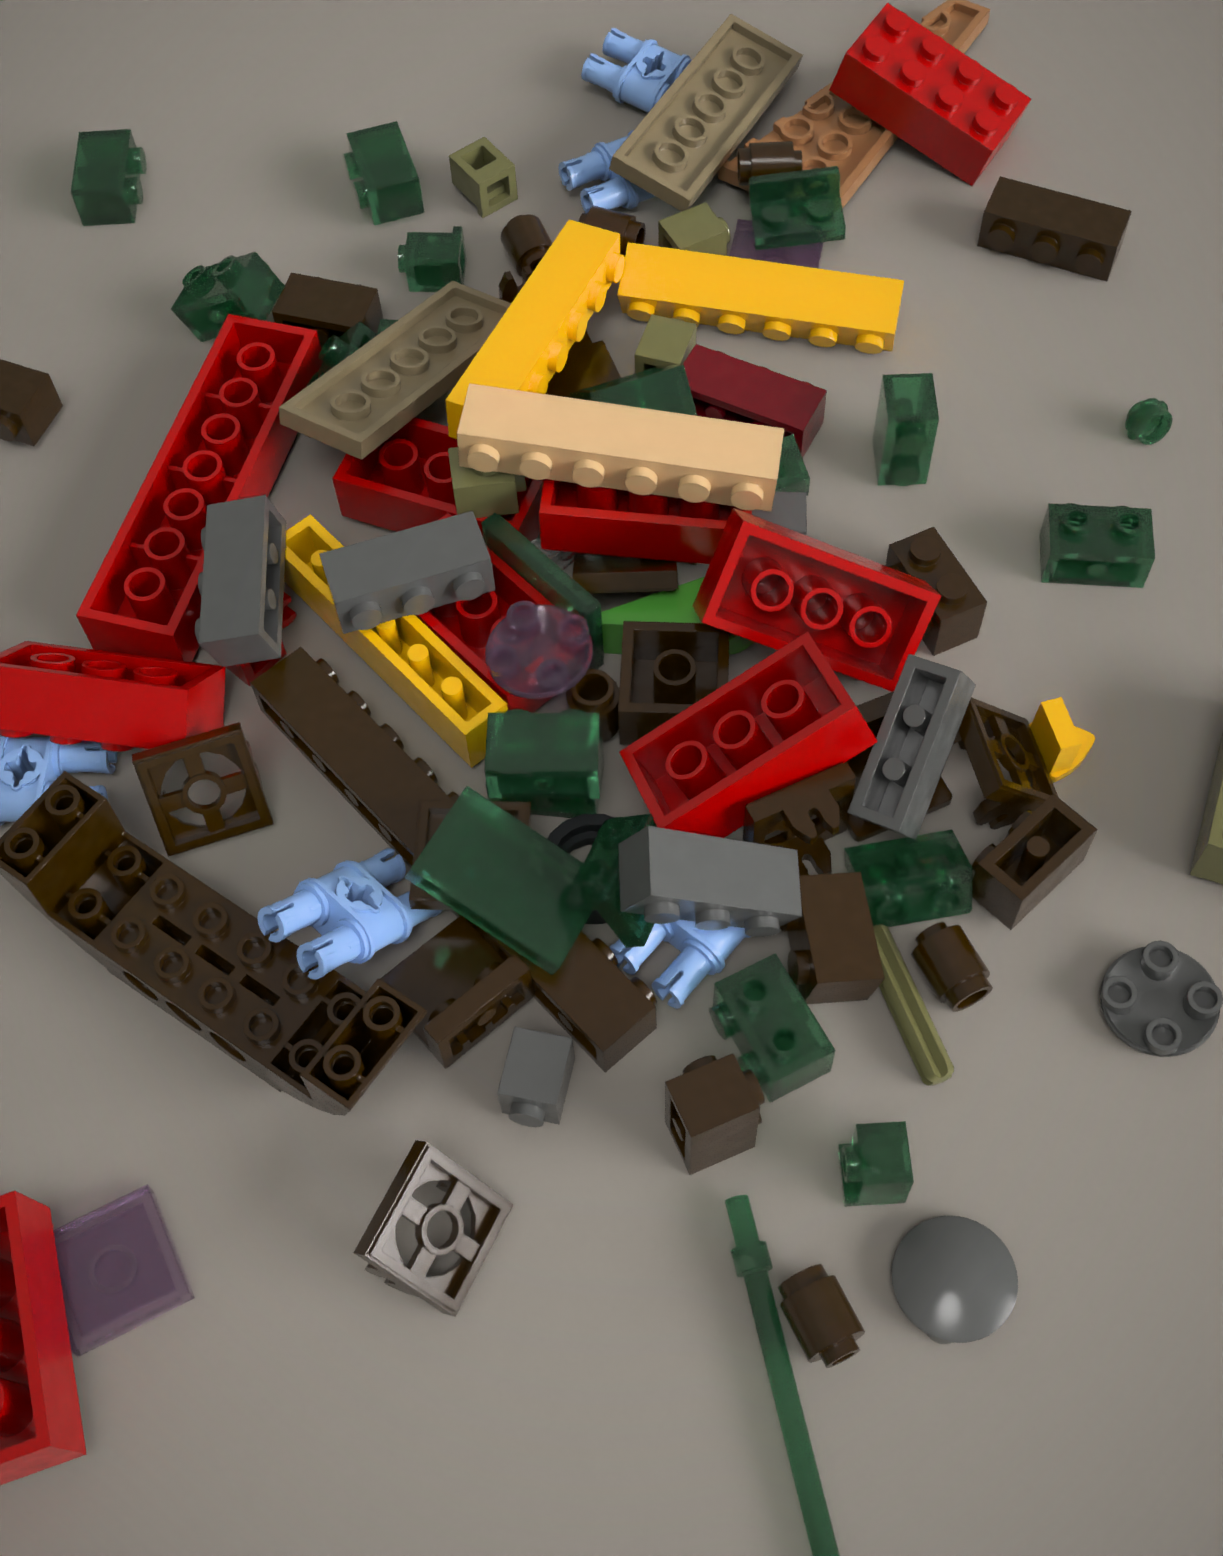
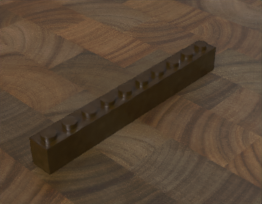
M299 647L250 682L260 710L397 854L402 856L404 862L412 869L419 800H462V798L453 791L447 795L436 784L438 780L430 766L420 757L412 760L403 751L404 745L397 733L388 724L384 723L379 726L370 717L371 711L357 692L352 690L347 694L338 685L339 679L336 673L324 659L320 658L315 661L302 647ZM529 866L525 912L451 910L457 917L466 918L504 960H507L516 953L530 968L536 1001L605 1073L657 1028L655 1006L657 1000L649 987L637 977L629 980L616 966L618 965V960L611 949L599 938L591 941L578 928L580 927V922L567 904L561 900L553 903L542 891L543 885L540 879Z

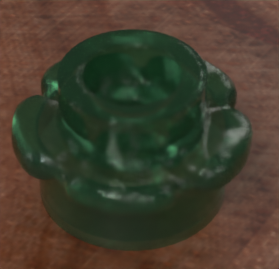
M1148 398L1136 403L1129 410L1125 422V428L1128 430L1127 436L1131 440L1138 439L1145 445L1154 444L1168 433L1173 419L1164 401Z

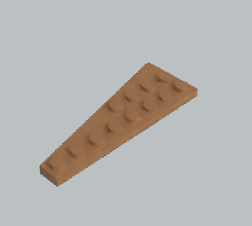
M947 0L925 15L920 24L943 38L962 53H965L988 24L990 9L967 0ZM831 82L808 98L803 109L797 114L788 118H780L773 123V131L759 141L753 137L744 144V148H749V143L792 141L794 150L802 151L803 163L802 178L794 179L793 188L750 190L749 185L739 186L737 156L731 161L727 160L718 171V179L830 225L895 143L898 136L829 91L832 85Z

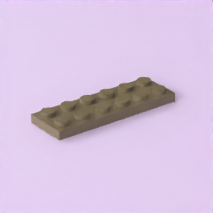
M730 14L614 153L609 170L680 211L690 209L796 72L803 55Z
M452 280L279 407L280 424L362 460L457 384L511 303Z

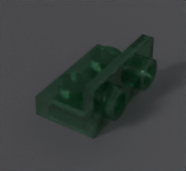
M839 167L813 168L749 178V210L755 251L845 239L846 226L840 197Z
M651 814L607 819L599 829L597 837L581 869L577 873L576 880L565 900L566 905L572 912L598 910L626 948L645 946L654 923L646 922L642 914L621 912L618 844L647 826L657 827Z
M952 829L918 835L916 840L905 837L844 848L845 867L848 873L861 872L873 927L879 924L893 927L967 914L972 911L973 868Z

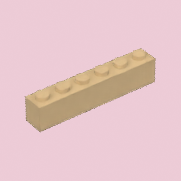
M469 383L457 431L459 466L473 468L480 472L495 471L522 475L534 480L550 479L577 483L589 488L598 486L630 491L638 495L653 494L680 498L692 503L708 502L735 506L742 510L756 509L771 512L778 479L784 428Z

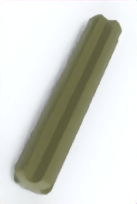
M883 924L876 925L873 928L885 977L879 988L922 1082L927 1086L937 1085L952 1077L954 1066L889 928Z

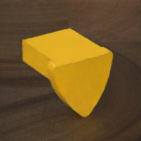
M1062 697L1041 702L1033 722L1029 724L1052 782H1057L1075 771L1087 757L1095 741L1094 734L1074 726Z

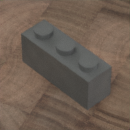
M266 495L207 505L206 527H203L201 530V543L204 550L203 572H200L198 576L201 612L200 618L195 622V634L200 647L205 649L222 667L281 658L287 522Z
M473 511L319 554L343 634L356 630H368L383 622L408 615H420L432 608L460 600H472L484 593L495 591L491 558Z
M908 654L876 739L878 742L872 747L847 813L916 840L976 686L962 671Z
M653 826L645 827L618 844L621 912L642 914L646 922L665 924L680 919L695 921V927L701 930H720L732 926L745 928V934L748 936L765 937L779 933L780 926L802 917L798 852L796 849Z

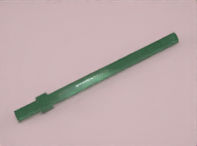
M734 1196L725 1200L736 1245L731 1250V1255L737 1277L744 1278L812 1556H840L768 1271L773 1268L767 1242L760 1241L749 1196Z

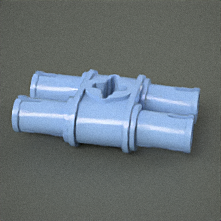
M612 28L611 33L608 32L602 48L603 54L616 60L618 59L627 65L621 67L597 54L591 53L590 58L587 57L583 65L581 78L586 82L611 92L618 103L626 102L649 113L692 59L687 54L679 55L659 46L654 39H647L643 42L617 28Z
M634 130L630 131L627 136L609 143H596L591 152L583 156L560 162L558 167L559 176L562 184L569 191L599 179L605 181V183L581 190L580 200L585 213H588L592 206L610 210L621 206L633 209L638 206V203L656 197L609 170L612 156Z
M0 735V826L4 825L5 822H16L64 771L67 773L94 772L113 774L115 766L109 763H117V752L102 749L99 742L83 741L78 744L63 745L51 742L50 736L10 738ZM103 785L88 786L108 800L107 791Z
M386 848L364 861L345 860L337 864L334 870L317 879L307 878L299 882L293 895L261 908L258 912L257 920L264 936L279 928L278 931L270 934L268 939L276 943L307 926L317 930L322 936L300 945L296 955L303 973L319 965V967L309 971L308 974L309 978L317 980L347 962L362 964L369 961L376 951L385 946L406 941L414 926L441 914L443 910L411 909L409 903L410 891L396 897L385 888L403 880L406 873L405 862L400 854L385 861L394 856L395 853L394 849Z
M636 914L637 919L609 948L618 960V965L616 966L619 967L626 960L628 963L623 967V971L631 975L639 970L640 965L662 941L670 943L681 951L662 975L652 983V989L662 1001L670 993L672 997L668 1001V1005L679 1009L707 974L715 975V973H720L725 967L727 957L744 938L751 936L746 935L745 928L729 926L720 930H701L695 927V921L679 919L672 923L654 924L646 922L644 915Z

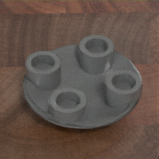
M1153 941L1146 947L1131 950L1120 956L1107 970L1100 988L1102 1013L1114 1034L1131 1048L1159 1057L1183 1055L1204 1044L1218 1023L1220 1009L1223 1004L1222 992L1215 985L1207 970L1195 959L1178 951L1172 944L1165 941Z
M939 1216L921 1222L904 1236L891 1263L892 1286L900 1308L917 1328L939 1344L973 1342L991 1335L1008 1319L1017 1299V1270L1008 1248L989 1228L969 1218Z

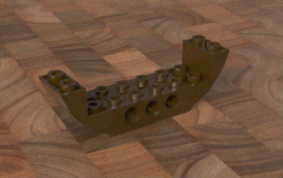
M66 771L51 784L0 838V874L28 902L78 946L106 967L112 975L279 1092L284 1091L318 1110L333 1115H346L350 1112L427 1014L426 1009L379 978L368 991L360 988L335 970L317 980L309 978V971L319 967V965L303 973L296 956L299 946L287 938L277 943L268 940L270 934L276 932L275 930L264 936L259 928L257 918L126 832L107 798Z

